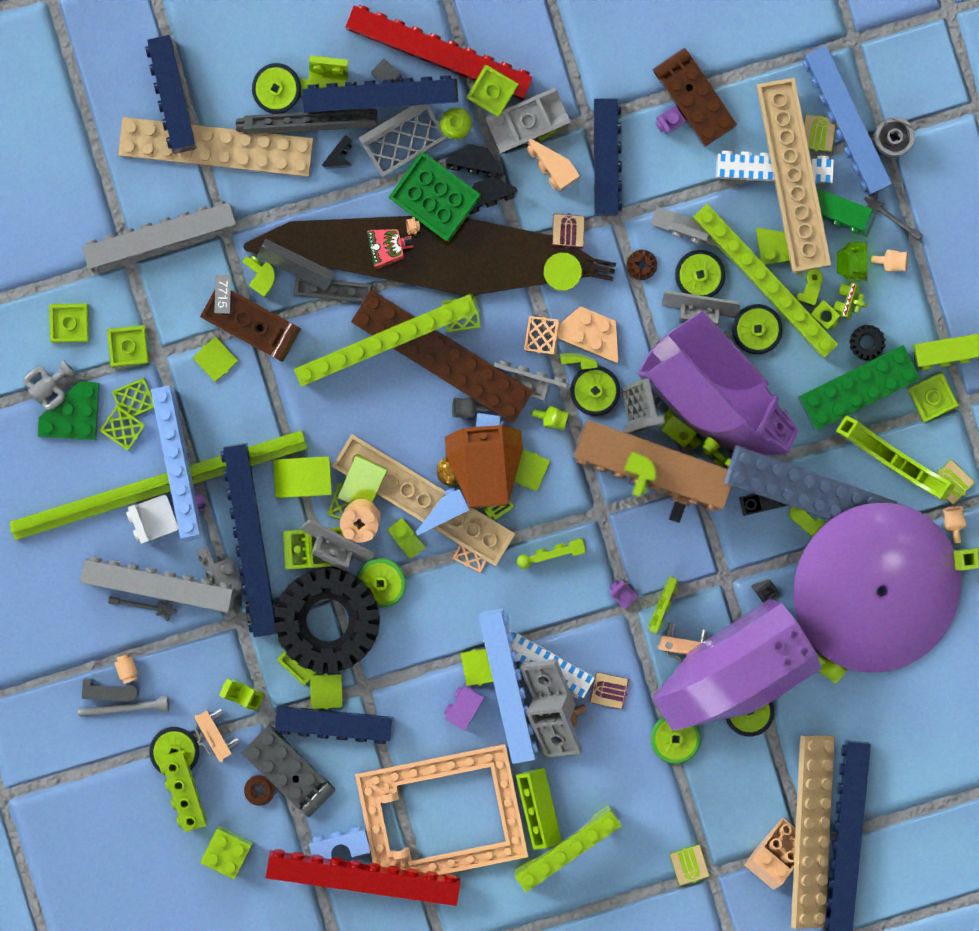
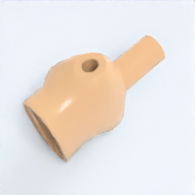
M887 250L884 256H872L871 263L883 264L885 271L906 272L908 252Z
M963 507L943 509L944 528L946 531H952L953 543H960V530L966 527Z

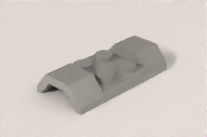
M556 87L505 109L500 118L494 114L485 118L500 154L527 143L529 139L534 140L571 123Z

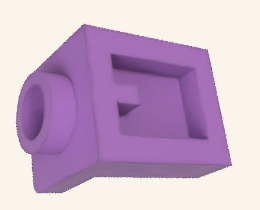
M674 106L657 116L655 124L660 132L664 131L667 135L686 123L677 106Z
M616 580L609 587L611 590L608 593L624 609L638 597L623 580L620 582Z

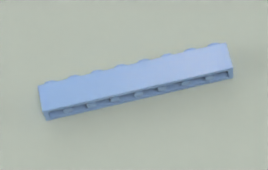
M171 386L152 389L151 394L180 539L186 542L203 538L204 535L175 391Z
M503 608L481 612L479 615L480 625L512 764L535 760L539 749L537 742L533 741L532 735L535 732L529 723L526 713L529 706H525L524 698H526V691L520 684L522 673L520 668L517 669L516 662H518V656L511 644L514 643L513 634L508 631L507 625L510 624L509 616L507 613H504Z

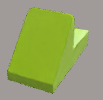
M403 518L387 529L410 559L426 548Z

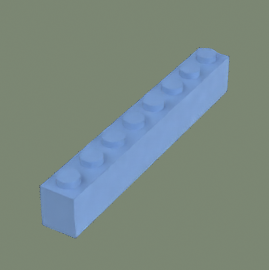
M825 45L806 54L803 57V66L807 72L810 71L811 83L820 92L819 100L829 111L827 116L830 123H835L836 136L839 141H843L845 145L843 148L844 153L853 162V165H851L853 172L856 176L859 175L862 181L860 182L861 189L864 193L867 192L869 196L890 186L892 183L827 46Z

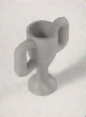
M62 360L60 365L61 370L52 377L48 376L43 367L38 366L32 369L24 378V384L29 388L30 394L48 411L54 410L65 399V394L57 387V382L65 375L74 376L76 374L64 360ZM41 373L42 379L32 384L30 381ZM53 392L58 394V396L48 404L47 398H49Z

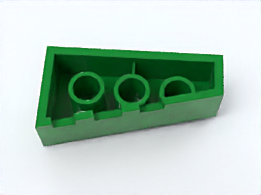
M816 188L823 221L827 220L836 227H844L852 233L868 237L876 217L873 209Z

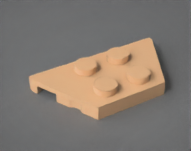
M580 306L559 324L557 339L618 363L615 320Z

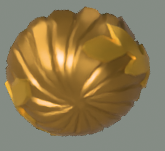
M444 457L437 465L438 479L447 486L458 485L447 457Z

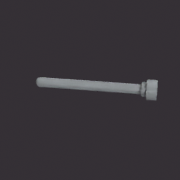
M160 696L156 701L79 709L77 714L78 716H90L157 709L164 712L169 711L170 705L168 696Z

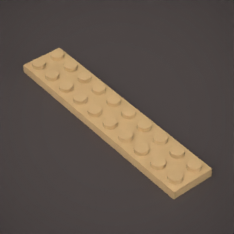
M795 78L757 84L756 89L792 273L831 266Z
M122 117L119 156L309 177L313 138L271 133L244 134L243 132H237L235 129L191 125L197 149L174 154L172 149H168L166 138L169 137L168 130L164 131L162 121Z
M351 434L332 465L333 468L347 476L354 457L359 455L387 468V473L381 482L377 495L422 522L425 521L441 498L445 496V490ZM469 508L470 510L433 528L495 567L515 536L514 532L474 508Z
M800 735L791 928L793 929L822 928L825 925L835 736Z

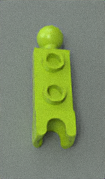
M583 538L569 541L567 546H565V543L554 545L553 550L547 551L546 548L535 550L536 554L532 556L522 554L517 558L516 562L519 568L527 569L532 563L569 553L576 556L586 553Z

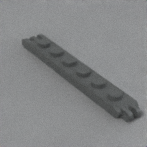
M358 109L246 115L244 118L236 120V131L243 132L244 134L375 128L378 125L377 110Z

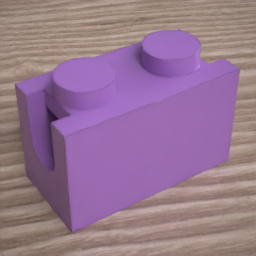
M466 685L463 688L458 687L453 696L456 698L453 705L449 703L444 711V714H446L445 720L464 731L484 699L482 694Z

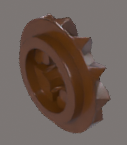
M637 250L629 256L627 270L633 278L647 280L655 274L657 260L653 253L647 250ZM645 257V264H648L650 267H644L640 273V267L634 264V262H641V259Z
M263 775L251 777L244 787L246 799L251 804L257 806L269 803L275 793L274 785ZM264 783L263 790L265 793H260L255 797L257 790L254 787H259Z

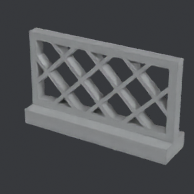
M428 104L408 106L377 125V127L358 137L382 177L415 158L421 151L424 152L447 138L441 131L440 124ZM425 110L430 115L429 124L418 122L419 114ZM407 121L415 123L412 134L401 132L403 124ZM417 124L428 126L425 138L415 135ZM430 127L438 129L442 136L436 140L428 139ZM387 133H398L396 144L385 142ZM401 134L411 136L409 148L398 145ZM414 137L424 140L423 148L420 150L411 148ZM374 141L382 143L380 154L372 153L368 145ZM384 144L395 146L393 157L382 155ZM397 147L408 150L405 159L395 158ZM373 155L379 156L378 162ZM381 157L392 160L390 168L384 172L379 166Z
M649 378L621 388L629 425L623 427L624 433L639 432L665 423L663 415H656Z

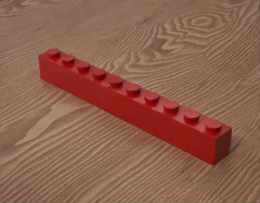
M363 5L353 6L345 26L346 30L475 82L486 64L518 83L519 85L512 96L524 101L532 81V76H529L530 72L519 69V71L514 70L512 65L506 62H501V64L494 62L493 57L485 54L483 57L476 54L477 51L466 47L465 50L459 48V44L450 40L444 42L436 34L430 33V36L424 34L423 30L418 27L412 26V28H409L401 20L387 19L388 16L383 13L377 12L374 14L369 12L370 9Z
M281 849L269 851L266 879L457 906L460 890V878L453 874H446L444 876L438 875V873L428 871L427 873L419 872L413 868L403 870L397 866L382 867L377 863L362 864V862L357 860L348 862L337 857L327 859L321 855L307 856L301 852L286 853Z

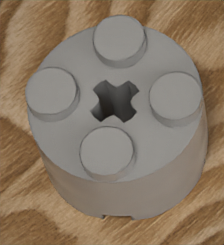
M900 117L884 120L878 125L873 134L875 149L887 158L902 156L914 143L915 136L912 126L907 120ZM892 134H895V135H896L895 138L898 139V140H895V141L893 142V141L891 140L892 138H891L890 136H891Z

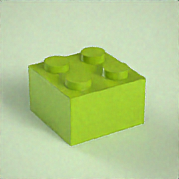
M218 826L200 863L235 880L253 842Z

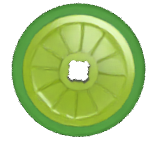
M384 558L370 560L364 564L358 574V578L372 591L375 600H377L378 607L392 606L404 595L406 589L405 575L402 569L391 560ZM379 580H383L384 585H380Z
M664 717L655 724L651 733V745L655 754L663 761L672 764H680L690 760L697 753L701 743V735L697 725L672 731ZM679 735V742H672V736Z

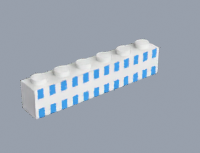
M722 151V154L717 155L716 179L775 182L769 153H760V156L752 155V152H741V155L733 154V151ZM817 156V159H811L815 184H832L834 160H830L829 156Z
M508 628V631L513 634L514 643L511 644L513 650L517 652L519 666L522 663L557 659L571 695L577 699L579 696L584 698L595 679L594 676Z

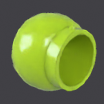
M450 108L440 118L441 131L450 139H462L472 129L471 116L462 108Z

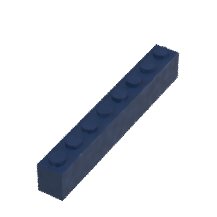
M451 75L440 76V80H432V76L421 77V81H413V78H402V82L395 83L394 79L383 80V84H376L375 80L364 81V85H357V82H345V86L338 87V83H328L325 88H319V84L307 85L308 89H302L304 113L459 102L457 79H452Z

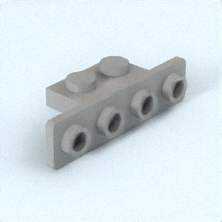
M656 207L651 225L671 231L673 236L683 238V236L691 238L690 241L693 243L701 244L703 242L717 247L708 237L709 234L703 232L690 217Z
M665 290L662 306L679 308V323L686 322L703 310L718 326L719 315L730 317L738 315L740 302Z
M500 360L499 363H494V367L513 372L511 377L534 390L530 396L545 401L550 383L565 388L569 387L566 379L555 376V379L548 378L547 373L537 371L536 374L529 372L530 368L518 365V368L510 366V362Z
M309 519L301 526L302 531L316 538L312 554L344 571L349 566L351 556L363 563H367L374 557L375 553L367 547L360 546L346 539L334 530L320 525L317 521Z
M207 546L197 550L198 560L203 564L206 579L213 580L215 584H220V582L230 583L231 587L237 588L235 596L243 594L242 583L231 557L214 563ZM234 609L230 612L220 611L226 621L236 617Z

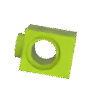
M824 300L810 313L825 330L829 328L832 330L840 322L837 319L841 315ZM823 311L828 312L831 316L828 322L821 319Z

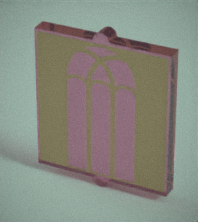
M570 213L553 214L552 247L583 249L585 216L571 215Z
M596 672L594 684L591 686L590 703L622 710L625 696L628 695L626 691L629 679Z

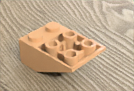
M532 139L528 140L527 151L532 158H537L539 169L543 174L547 173L549 176L548 182L554 191L557 189L560 193L579 180L580 175L569 159Z
M782 818L744 864L772 890L781 886L794 869L796 828L785 818Z

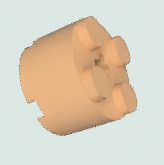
M356 499L345 508L340 520L343 536L358 543L372 540L378 531L381 513L374 503L369 500Z

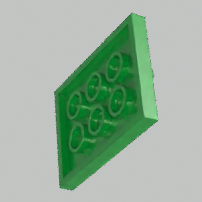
M421 151L388 198L445 241L449 242L482 195Z

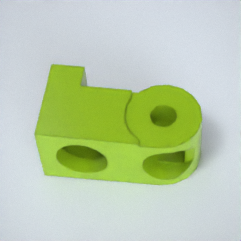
M812 269L806 273L804 291L796 296L799 303L812 307L815 306L823 281V274L820 270Z
M792 506L788 510L790 519L811 537L826 523L820 517L814 520L804 510Z

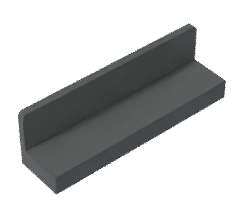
M267 239L264 240L257 254V258L325 291L335 273Z

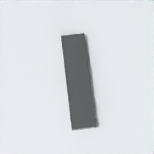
M296 277L294 296L363 303L372 289V284L331 280L325 291Z

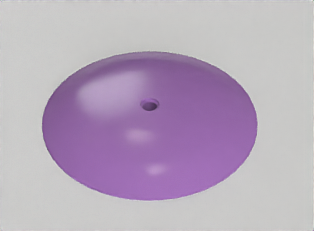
M864 504L846 510L832 518L817 531L806 546L795 574L794 605L800 626L808 640L827 659L844 668L859 672L879 673L892 671L907 666L923 657L945 635L959 605L960 570H955L953 554L955 550L950 540L930 518L919 511L900 504ZM883 586V591L877 594L878 588Z

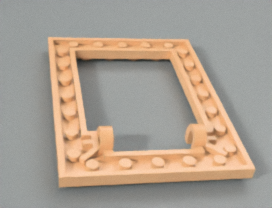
M506 744L355 774L373 863L380 864L382 867L397 866L403 870L413 868L419 872L427 873L428 871L438 873V875L528 857ZM491 767L506 841L411 860L409 847L400 851H390L381 803H388L399 799L397 786Z

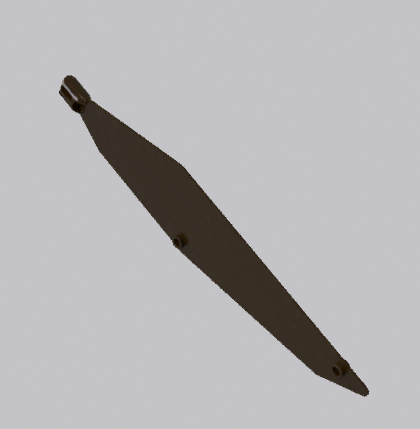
M413 216L290 221L246 242L243 246L245 251L258 254L264 240L267 239L323 267L466 296L472 293L473 295L548 284L544 278V266L547 260L557 253H569L575 256L582 268L581 278L593 277L613 281L614 277L595 273V271L614 274V269L597 264L616 267V262L593 258L579 248L569 246L570 243L566 241L565 245V240L561 237V245L553 244V235L469 218L465 219L449 242L445 241L420 221V232H417L416 236L413 234L408 235L406 220L412 219ZM398 229L400 238L412 236L414 247L403 249V259L375 269L367 233L368 230Z

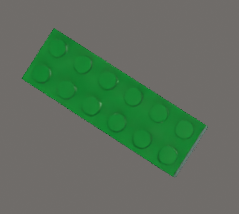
M901 345L797 397L814 431H817L920 380V377L904 345Z

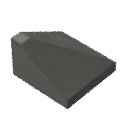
M770 579L751 586L763 603L779 594V591Z

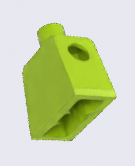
M669 408L663 415L665 423L659 425L661 431L681 446L686 447L689 444L696 449L702 440L696 436L694 430L687 426Z

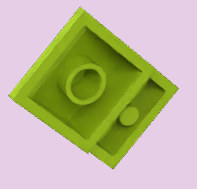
M330 456L273 460L275 498L332 495Z
M340 527L328 528L343 536ZM302 530L282 531L285 569L334 566L312 554L316 541L315 537Z

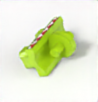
M851 283V285L841 284L839 294L847 296L845 303L836 301L833 308L842 317L849 320L853 312L859 313L861 307L867 308V303L863 302L865 295L859 294L861 287L855 283Z

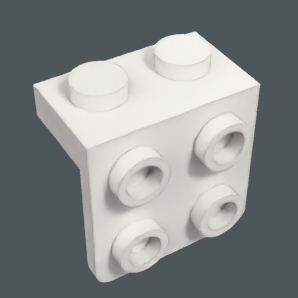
M161 495L128 507L129 512H126L130 523H134L135 530H133L136 540H140L141 544L178 530L175 515L166 495Z

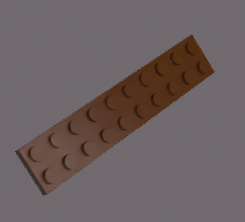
M371 289L351 322L373 336L413 319L415 316ZM438 330L393 348L511 423L515 422L534 391Z

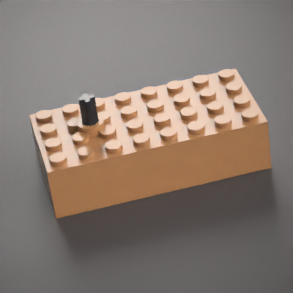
M585 421L573 454V458H576V463L588 466L589 463L593 464V469L602 472L610 470L612 471L611 475L621 479H625L626 476L630 477L629 481L636 484L638 475L625 471L624 468L631 452L645 456L653 463L656 471L655 481L646 480V483L649 484L648 488L662 492L664 489L666 490V495L672 496V500L675 503L669 520L680 523L686 505L690 506L691 503L695 505L703 503V508L712 511L724 508L731 485L724 483L728 469L596 422Z

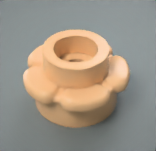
M414 217L406 220L408 235L413 234L416 236L417 232H420L419 220L415 221Z

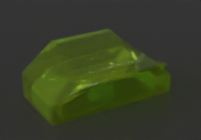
M848 242L842 250L837 252V273L843 275L847 281H868L867 242Z

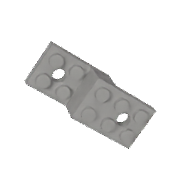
M557 659L522 663L520 670L532 696V701L526 713L545 758L581 754L582 747L570 721L576 704ZM541 677H546L549 681H545Z

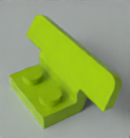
M310 55L309 78H299L301 83L300 95H302V89H308L307 85L319 84V88H325L328 83H338V87L345 86V82L348 79V60Z

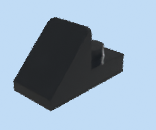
M345 135L323 162L322 167L324 169L352 167V164L342 157V154L346 155L352 148V140Z

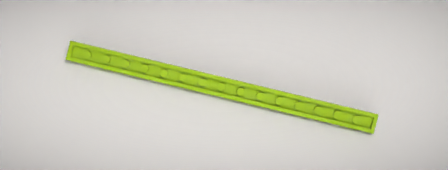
M303 431L294 432L248 447L251 466L308 449ZM221 456L190 465L193 484L224 475V470H227L226 463H222ZM160 474L9 522L10 531L13 533L14 539L18 540L171 492L168 474Z

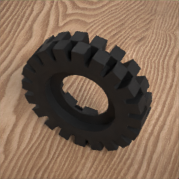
M316 569L301 575L287 586L279 599L275 611V632L278 634V641L281 647L285 649L286 654L291 660H295L299 666L311 669L313 672L335 673L354 666L368 654L379 633V607L372 591L360 578L342 569ZM320 600H335L342 604L348 613L349 623L347 630L336 640H319L311 634L307 627L308 611L312 605Z

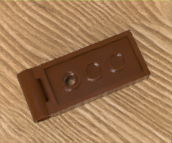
M683 48L652 69L704 148L737 126L686 48ZM690 85L692 91H687L686 86Z
M214 290L200 315L204 320L281 362L285 360L301 330L300 327L232 290L230 295V314L214 313ZM258 325L264 326L263 331L259 332L257 330Z

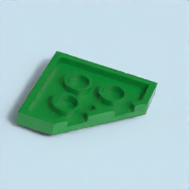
M79 381L65 394V399L59 406L51 411L46 410L39 417L38 437L96 440L99 383Z

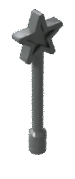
M878 193L872 199L864 197L868 204L866 207L873 209L875 215L880 211L908 231L916 240L922 237L923 234L916 229L910 228L881 206H884L885 203L878 201Z
M110 596L108 604H122L158 611L156 616L164 615L166 621H169L170 614L177 613V610L171 608L172 601H169L166 605L159 601V606Z

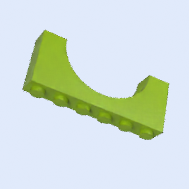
M607 805L594 814L583 827L559 845L535 859H529L514 870L515 878L524 891L528 892L620 828V820L611 807Z

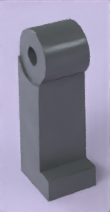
M83 679L82 699L132 701L139 694V690L134 684H127L125 686L93 685V679Z

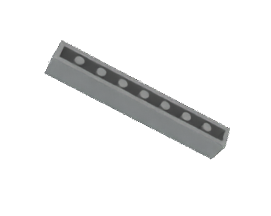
M221 201L215 203V207L207 209V206L198 208L196 213L189 214V212L178 214V218L173 220L170 217L161 219L159 224L153 226L152 223L144 224L140 230L128 229L123 231V235L120 236L112 234L105 236V240L97 242V240L88 241L86 246L82 247L89 270L98 269L237 227L232 206L230 203Z
M91 556L84 560L80 579L81 583L223 612L233 611L237 589L231 587V584L226 582L215 584L211 579L202 578L201 581L195 580L192 575L183 574V577L175 576L176 573L172 571L161 573L152 567L141 569L137 564L127 563V566L121 565L118 560L110 559L109 562L102 561V557Z

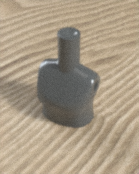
M471 397L464 399L454 398L452 402L453 417L473 420L476 413L488 414L489 408L476 405L475 399Z

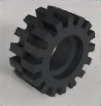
M863 325L855 329L853 334H851V339L849 340L850 349L860 359L876 358L883 352V348L886 345L884 333L878 327H874V325ZM864 335H870L874 338L875 344L870 350L862 348L860 340Z

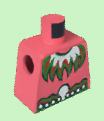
M398 229L367 231L375 269L403 259V249L414 247L412 236L400 238Z

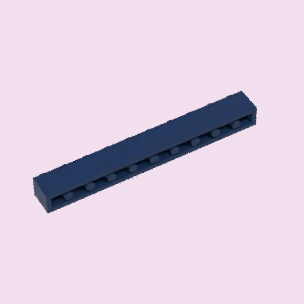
M248 443L224 446V451H221L222 463H226L227 470H224L225 482L229 481L230 489H227L228 501L232 500L233 508H230L231 519H235L236 527H233L234 538H238L239 546H236L237 557H241L242 565H239L240 576H244L245 583L242 584L243 595H247L248 602L245 603V609L251 618V621H248L249 632H253L254 637L277 634L275 632L274 623L276 618Z
M845 740V745L842 744L841 756H844L843 764H840L839 775H842V781L838 783L837 794H840V801L836 802L835 812L838 813V821H834L836 840L832 841L834 859L830 861V871L833 872L832 878L828 880V890H831L830 897H827L826 909H829L828 916H825L824 928H827V931H853L871 749L869 742Z

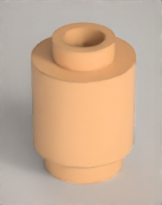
M127 654L117 657V662L114 664L119 679L123 681V684L138 679V671L133 657H128Z

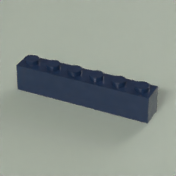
M170 35L148 39V46L145 49L147 57H151L153 63L149 67L151 75L155 76L157 81L153 83L155 93L160 94L161 101H158L160 113L164 112L165 119H162L164 131L168 130L169 137L166 138L168 149H172L174 154L197 149Z
M617 98L594 99V216H617L618 211H622V199H618V192H622V180H618V173L622 171V163L618 161V153H621V142H618V134H621V123H618V115H621V103L617 104Z
M278 706L275 730L279 731V734L290 735L291 732H297L298 736L303 737L317 734V738L328 739L329 736H336L337 740L346 741L349 737L356 738V742H367V739L375 740L374 743L386 744V741H390L393 717Z

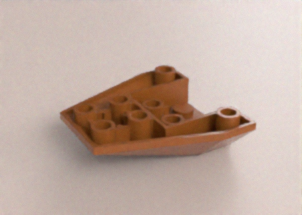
M503 425L462 428L445 436L446 457L469 508L508 505L523 451L521 430Z

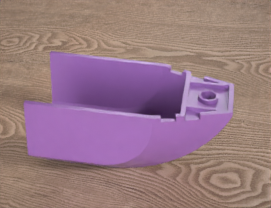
M703 310L669 332L647 354L637 373L641 379L649 378L653 392L687 426L706 439L708 437L712 438L723 447L735 450V447L739 446L762 455L787 454L799 431L787 411H782L778 405L779 399L776 394L773 396L767 388L769 383Z
M769 599L690 650L686 658L676 667L674 673L664 682L652 699L671 730L674 731L749 714L775 700L822 669L817 653L798 622L782 603Z

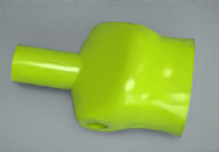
M549 406L545 412L533 409L532 416L543 419V425L546 428L564 431L569 412Z
M816 651L822 667L819 673L830 679L833 684H836L847 672V669L823 657Z

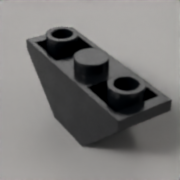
M468 144L447 158L445 163L451 170L460 171V168L468 169V173L479 175V172L487 173V177L498 178V176L503 174L502 168L488 148Z
M494 177L474 183L472 188L480 193L482 197L469 215L479 212V208L485 205L487 208L497 205L498 200L504 199L508 201L515 198V194L518 193L517 187Z
M754 493L739 497L743 516L788 506Z

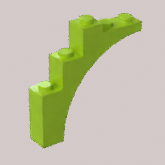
M847 415L836 430L837 433L860 451L873 457L883 466L900 475L911 485L928 492L944 502L955 487L953 483L914 461L874 434L860 422Z

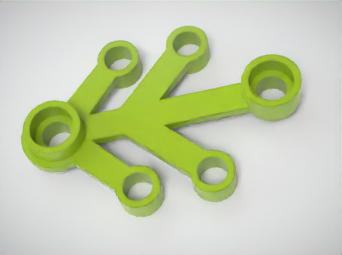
M708 437L704 441L702 452L709 458L716 457L713 463L722 468L725 466L728 469L731 459L727 460L717 450L720 448V445Z

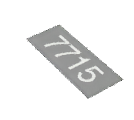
M216 275L214 313L230 314L231 275Z

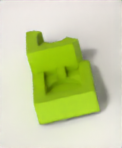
M559 353L561 365L580 362L581 370L598 368L597 361L579 353Z

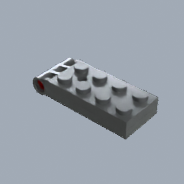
M270 724L241 752L307 817H310L336 790ZM293 776H298L299 782H295Z

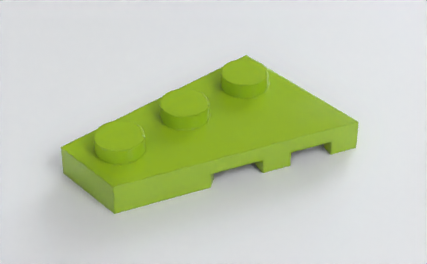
M756 227L761 262L767 265L790 261L785 233Z
M668 577L647 627L649 631L656 634L664 622V619H662L664 613L668 612L670 608V597L672 594L675 595L679 586L676 583L677 579L674 577Z

